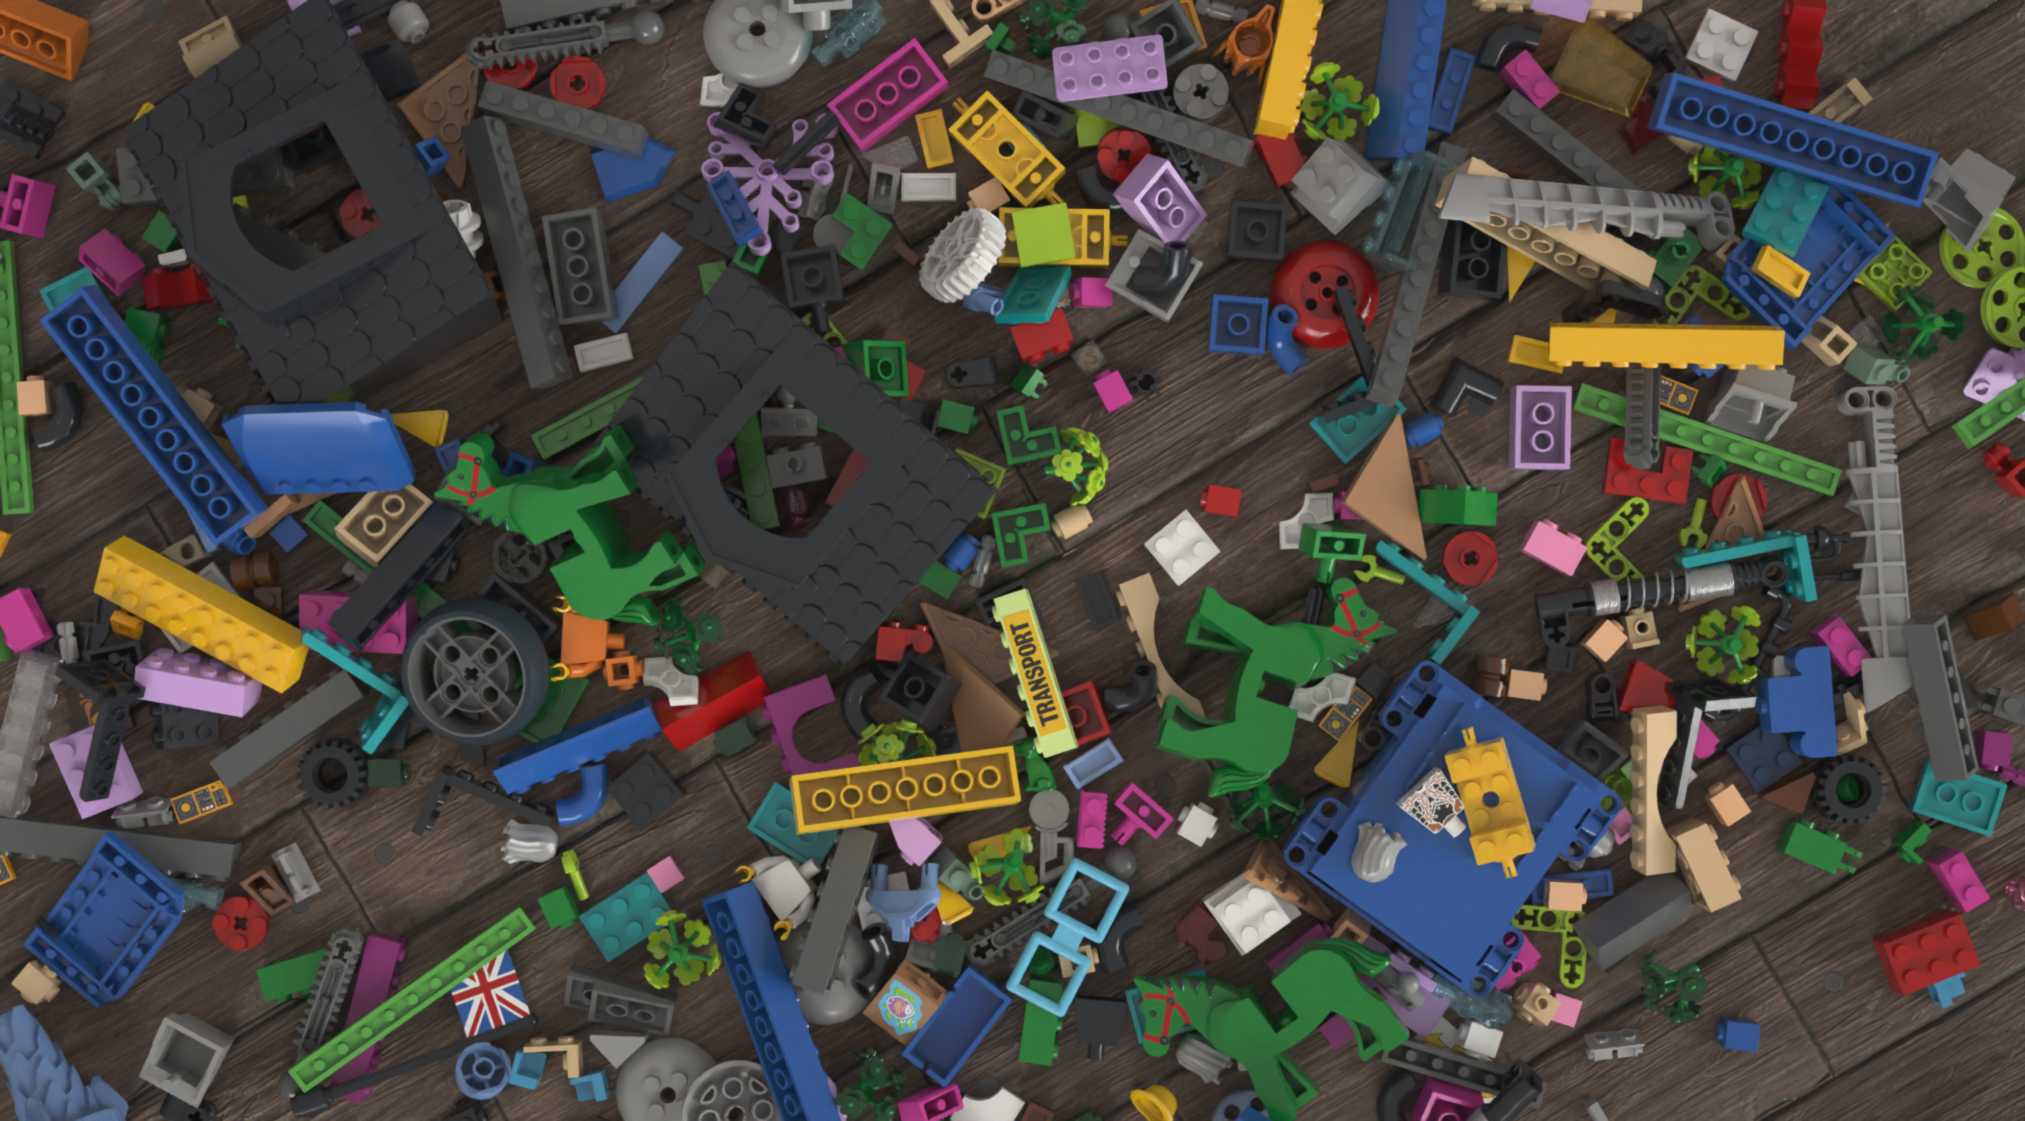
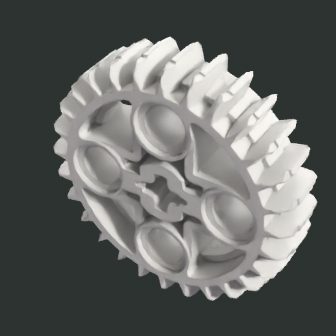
M980 207L971 208L968 212L963 211L961 216H955L952 223L948 222L947 227L941 230L937 238H934V243L928 246L929 252L924 255L925 261L921 263L922 269L919 271L921 286L936 300L943 301L944 303H953L957 299L962 300L964 294L970 295L973 288L977 289L978 284L981 281H985V276L991 273V268L997 264V258L1002 255L1000 250L1005 247L1004 241L1006 240L1004 224L990 211Z

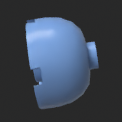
M488 1042L474 1043L465 1048L458 1058L455 1067L456 1084L461 1092L470 1098L478 1100L490 1099L498 1095L507 1085L511 1074V1062L508 1055L503 1049L491 1046V1043Z

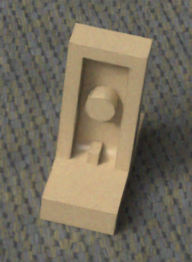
M929 0L930 6L958 44L942 55L943 62L950 70L984 46L993 32L986 24L968 36L970 29L962 18L957 20L953 15L952 11L955 9L950 0Z
M1850 77L1840 88L1808 113L1840 123L1858 108L1865 106L1873 98L1856 77Z

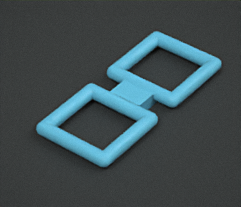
M1072 858L1044 910L1046 917L1059 924L1051 938L1039 931L1032 933L1006 983L1007 990L1058 1017H1063L1091 965V959L1077 952V949L1083 937L1096 943L1103 942L1129 892L1128 884L1078 858ZM1077 871L1116 890L1096 930L1057 910ZM1039 944L1078 964L1058 1004L1019 984Z

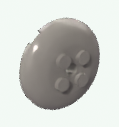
M714 0L705 17L703 39L706 52L712 64L717 70L728 77L730 81L736 84L742 83L751 88H767L787 81L806 62L812 47L813 30L803 29V12L786 13L781 11L780 0ZM756 26L762 27L765 30L761 36H754L750 32Z
M808 918L795 929L791 928L787 939L781 940L780 938L778 941L783 963L788 968L789 973L794 961L799 962L802 954L798 950L803 934L808 935L811 927L807 923ZM854 923L852 924L828 997L792 984L793 990L799 997V1006L803 1017L809 1023L829 1025L846 1021L858 1014L870 1001L858 995L851 984V980L865 966L868 953L861 937L863 931Z
M661 1037L644 1043L626 1059L617 1078L616 1101L623 1120L681 1121L682 1104L688 1089L701 1073L718 1064L710 1053L695 1044V1042L681 1037ZM663 1088H672L676 1093V1098L672 1100L666 1098L662 1094Z
M728 1060L715 1064L705 1070L688 1089L681 1109V1121H782L762 1065L748 1060ZM734 1107L739 1108L738 1117L729 1120L727 1116L730 1110Z

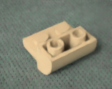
M227 16L178 41L184 53L182 57L195 79L243 45L232 21Z

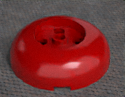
M1332 240L1309 242L1289 253L1277 267L1270 287L1271 309L1273 311L1276 306L1287 305L1296 311L1298 323L1293 329V337L1297 343L1321 350L1335 349L1350 343L1341 316L1335 314L1332 310L1333 305L1336 303L1333 292L1339 288L1336 283L1339 276L1347 278V290L1351 289L1357 302V305L1354 306L1357 316H1362L1366 330L1372 323L1379 305L1378 279L1369 261L1353 247ZM1312 272L1320 274L1321 280L1319 283L1314 284L1310 281L1309 276ZM1324 288H1328V291L1332 293L1330 298H1325L1322 295ZM1308 299H1313L1317 303L1315 310L1310 311L1305 307Z

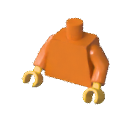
M555 596V598L562 599L563 601L561 608L553 607L554 611L563 612L561 663L549 667L550 669L557 668L559 676L551 678L552 681L586 677L601 668L603 661L609 658V649H625V633H610V622L605 621V619L594 620L586 618L571 607L565 596Z

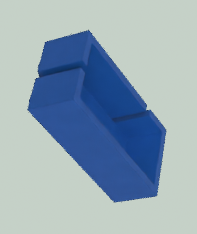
M968 962L955 979L954 987L950 986L948 988V994L940 1007L902 1050V1055L920 1069L923 1068L925 1060H927L929 1064L926 1067V1074L945 1088L1012 1001V994L975 965H972L971 962Z

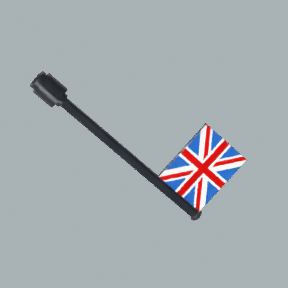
M507 949L451 989L467 1036L466 1039L331 1089L330 1087L325 1088L321 1083L305 1093L299 1091L294 1097L290 1098V1105L296 1119L301 1117L306 1119L331 1109V1103L334 1102V1099L461 1053L465 1048L474 1043L490 1042L533 1025L537 1027L538 1017L529 1010L509 950Z

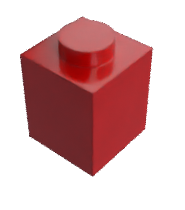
M1209 484L1207 485V490L1202 489L1199 505L1204 506L1203 512L1236 518L1238 516L1242 490Z

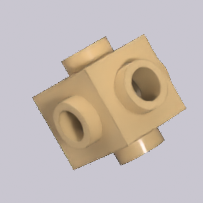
M1536 982V984L1524 983L1519 986L1514 993V999L1510 1006L1518 1011L1516 1015L1527 1023L1532 1022L1534 1025L1548 1026L1561 1003L1549 994L1551 990L1548 987Z

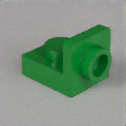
M1913 820L1892 842L1898 849L1896 854L1907 864L1912 862L1921 865L1924 861L1913 850L1921 847L1927 841V835L1932 830L1925 823Z

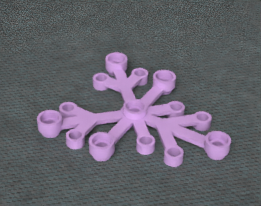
M715 112L707 119L709 131L716 137H723L729 144L715 141L709 145L708 151L712 159H708L702 164L701 171L703 177L707 182H711L729 170L735 179H751L740 187L747 201V197L761 187L760 194L748 204L753 213L758 211L757 221L763 232L748 241V245L754 255L764 256L770 251L772 246L770 237L767 234L770 210L782 221L785 231L792 233L797 231L800 226L797 215L790 213L772 196V187L785 198L786 205L789 208H798L802 204L801 194L798 190L792 189L784 180H813L819 185L829 184L834 178L833 167L829 162L834 158L833 147L829 143L816 145L806 155L819 158V161H816L811 168H792L786 175H780L773 167L774 162L777 160H762L750 148V143L716 128L715 121L721 112ZM825 114L820 115V116L816 119L815 124H816ZM798 119L792 124L794 133L793 144L809 130L807 121ZM838 125L825 137L826 139L833 138L839 130ZM799 127H804V128H805V129L802 130V131H798V130H797ZM715 149H721L718 153L713 152ZM825 150L830 151L828 154H821ZM725 155H741L753 167H723L720 160ZM797 197V200L789 201L790 198ZM795 221L794 224L787 225V222Z

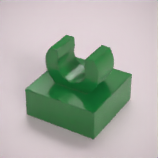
M1001 22L985 44L987 52L991 54L992 50L999 51L1001 49L1004 53L1011 56L1016 48V43L1007 38L1010 34L1009 27Z
M1025 363L1010 386L1028 397L1039 398L1034 389L1039 383L1045 387L1048 383L1043 379L1044 374Z
M1714 453L1711 458L1706 454H1700L1699 458L1706 465L1701 469L1692 465L1691 469L1699 477L1702 484L1712 490L1728 467L1723 458Z

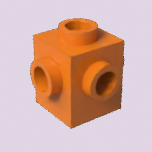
M629 650L613 652L614 658L605 659L606 664L603 665L605 681H608L609 687L617 686L618 690L634 689V683L641 682L640 677L643 676V661L638 660V655H630ZM623 665H628V675H624L621 672Z

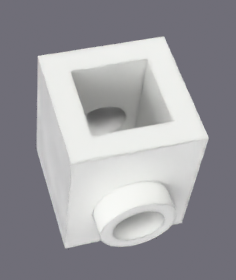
M1200 802L1198 806L1194 803H1191L1189 807L1184 806L1177 819L1180 821L1176 829L1177 834L1202 847L1206 838L1211 839L1219 824L1215 823L1218 818L1212 814L1214 809L1203 802Z
M1478 1016L1475 1017V1020L1466 1018L1465 1023H1461L1457 1032L1458 1044L1465 1048L1464 1053L1470 1056L1480 1058L1481 1054L1495 1058L1503 1032L1491 1027L1492 1022Z

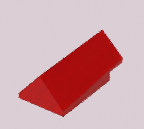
M748 651L698 679V704L670 706L669 697L666 696L653 703V707L662 731L679 752L756 710L760 705L764 704V697L774 693L753 655Z

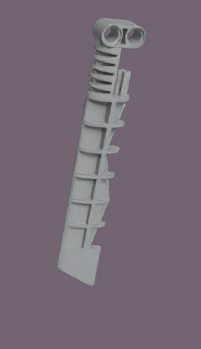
M1462 173L1454 175L1439 213V218L1489 223L1490 212L1510 217L1512 224L1515 226L1519 225L1520 220L1540 226L1541 228L1566 225L1569 231H1576L1577 223L1591 221L1597 234H1604L1606 223L1618 226L1626 237L1632 236L1635 231L1648 235L1649 238L1655 240L1660 239L1661 236L1682 238L1686 226L1696 227L1700 244L1710 251L1718 249L1735 233L1730 202L1723 193L1717 191L1712 192L1707 197H1692L1691 195L1683 196L1682 194L1674 195L1673 193L1665 194L1664 192L1657 194L1655 191L1628 190Z
M1889 386L1851 388L1839 395L1836 402L1840 413L1847 416L1863 415L1865 441L1848 442L1850 469L1846 470V476H1849L1856 500L1848 501L1849 506H1858L1865 531L1851 532V537H1866L1863 562L1853 564L1854 568H1862L1856 600L1859 601L1866 627H1858L1859 631H1868L1876 657L1861 659L1866 712H1871L1913 686L1914 680L1912 669L1907 660L1906 641L1902 637V624L1910 619L1899 473L1898 465L1894 463V459H1897V455H1894L1893 450L1896 449V445L1893 444V439L1896 436L1892 434V429L1895 428V425L1891 424V419L1894 418L1893 407L1897 403V395ZM1877 394L1884 398V406H1880L1876 402ZM1849 395L1856 398V408L1849 404Z

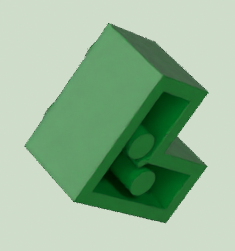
M848 193L831 217L853 233L839 254V257L859 271L863 270L893 226L889 221Z
M128 307L125 324L156 364L161 365L164 359V349H162L164 339L170 333L169 317Z
M1023 405L996 411L1008 466L1062 453L1056 426L1029 432Z
M1432 484L1431 490L1420 489V522L1496 526L1498 493H1488L1487 487L1454 485V490H1448V485Z
M1046 503L991 513L1001 567L1028 563L1024 535L1051 530Z

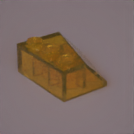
M1587 15L1585 22H1580L1573 29L1550 80L1559 89L1560 93L1630 117L1653 66L1596 20L1589 18V15Z

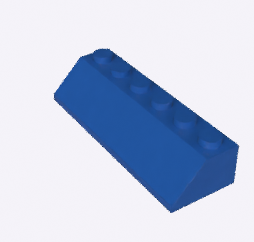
M1447 0L1387 1L1374 89L1375 97L1379 98L1380 110L1378 116L1372 119L1369 125L1365 159L1419 166L1423 162Z
M648 695L558 734L496 758L493 773L507 794L512 792L521 794L531 789L532 784L539 781L542 784L548 783L557 778L556 774L565 770L567 773L574 772L582 768V763L592 760L593 763L608 757L607 753L616 749L618 752L625 751L633 746V742L642 738L644 741L651 740L659 735V731H662L652 700Z

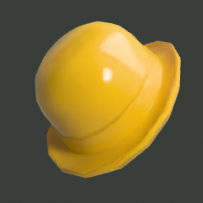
M1151 1085L1145 1090L1136 1089L1131 1091L1130 1099L1133 1105L1148 1121H1173V1115L1177 1109V1101L1167 1088L1162 1085Z

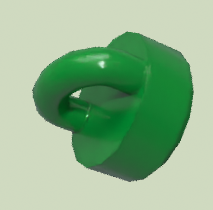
M1846 774L1839 779L1836 785L1838 800L1841 803L1858 800L1860 789L1857 780L1850 774Z
M1041 947L1036 949L1028 965L1032 975H1044L1052 970L1055 961L1051 951Z

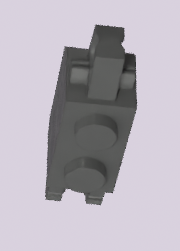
M1978 683L1973 684L1972 689L1988 694L1986 703L1974 699L1977 704L1974 708L1983 710L1982 713L2025 727V696L2002 688L1988 687Z

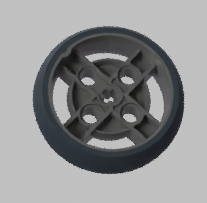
M464 598L446 602L436 607L414 627L403 650L401 680L410 707L421 722L430 730L453 742L473 746L489 745L513 737L527 727L534 719L547 693L549 665L547 654L539 635L522 615L508 606L493 600ZM473 620L486 624L497 632L493 635L481 631L462 633L452 621ZM452 646L459 650L460 657L454 655ZM490 648L497 652V659L491 656ZM430 650L437 656L434 663V680L437 690H435L429 673L428 659ZM515 652L519 658L523 673L522 695L514 688L517 671L512 654ZM475 668H476V669L478 670V672H479V673H477L476 675L473 673V670H474ZM453 685L459 687L460 695L454 692ZM490 687H494L498 691V697L492 695ZM456 709L465 712L489 711L498 722H476L464 718L454 711Z

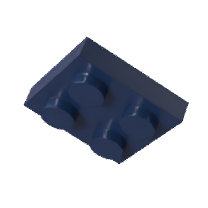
M1760 723L1724 748L1752 790L1757 794L1803 763L1799 756L1792 751L1790 743L1783 733L1763 732L1760 728Z

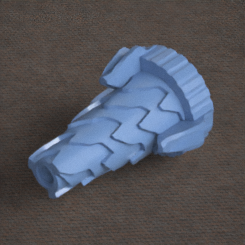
M24 1005L15 1006L12 1010L0 1016V1062L9 1079L5 1084L15 1102L14 1111L19 1121H126L125 1117L129 1109L127 1102L108 1083L103 1081L99 1075L92 1078L90 1087L89 1085L84 1086L74 1065L69 1067L58 1043H52L48 1033L45 1032L32 1013L28 1012Z

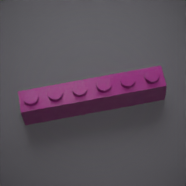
M376 931L368 935L345 1028L391 997L394 990H398L402 975L398 974L400 965L405 963L408 955V948L405 947L407 939ZM387 1035L333 1072L330 1089L372 1074L374 1069L377 1070L381 1061V1054L378 1053L380 1043L385 1042ZM374 1085L339 1098L360 1103L372 1094Z

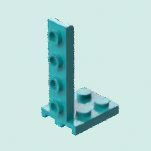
M1790 529L1764 532V537L1754 539V536L1739 537L1736 543L1727 544L1726 541L1714 542L1709 544L1710 548L1702 550L1699 547H1689L1682 550L1683 554L1675 555L1677 564L1691 568L1779 550V559L1789 570V578L1784 584L1786 592L1790 596L1805 602L1817 600L1807 536L1805 534L1800 535L1799 532H1791Z
M1380 540L1375 548L1378 555L1461 615L1460 618L1455 616L1447 625L1444 631L1448 634L1444 640L1437 639L1428 651L1431 654L1428 661L1439 666L1480 611L1467 604L1468 598L1458 590L1454 589L1451 592L1445 588L1444 584L1446 582L1438 575L1432 573L1429 576L1422 571L1423 565L1411 556L1406 559L1399 554L1401 549L1390 540L1386 543Z
M305 625L301 631L302 641L305 645L383 693L375 705L377 710L371 718L367 716L358 729L360 731L359 736L362 749L372 755L409 704L402 683L386 671L382 674L375 670V665L365 657L361 656L358 659L350 654L352 650L343 643L337 642L335 644L327 639L328 635L317 627L311 629Z

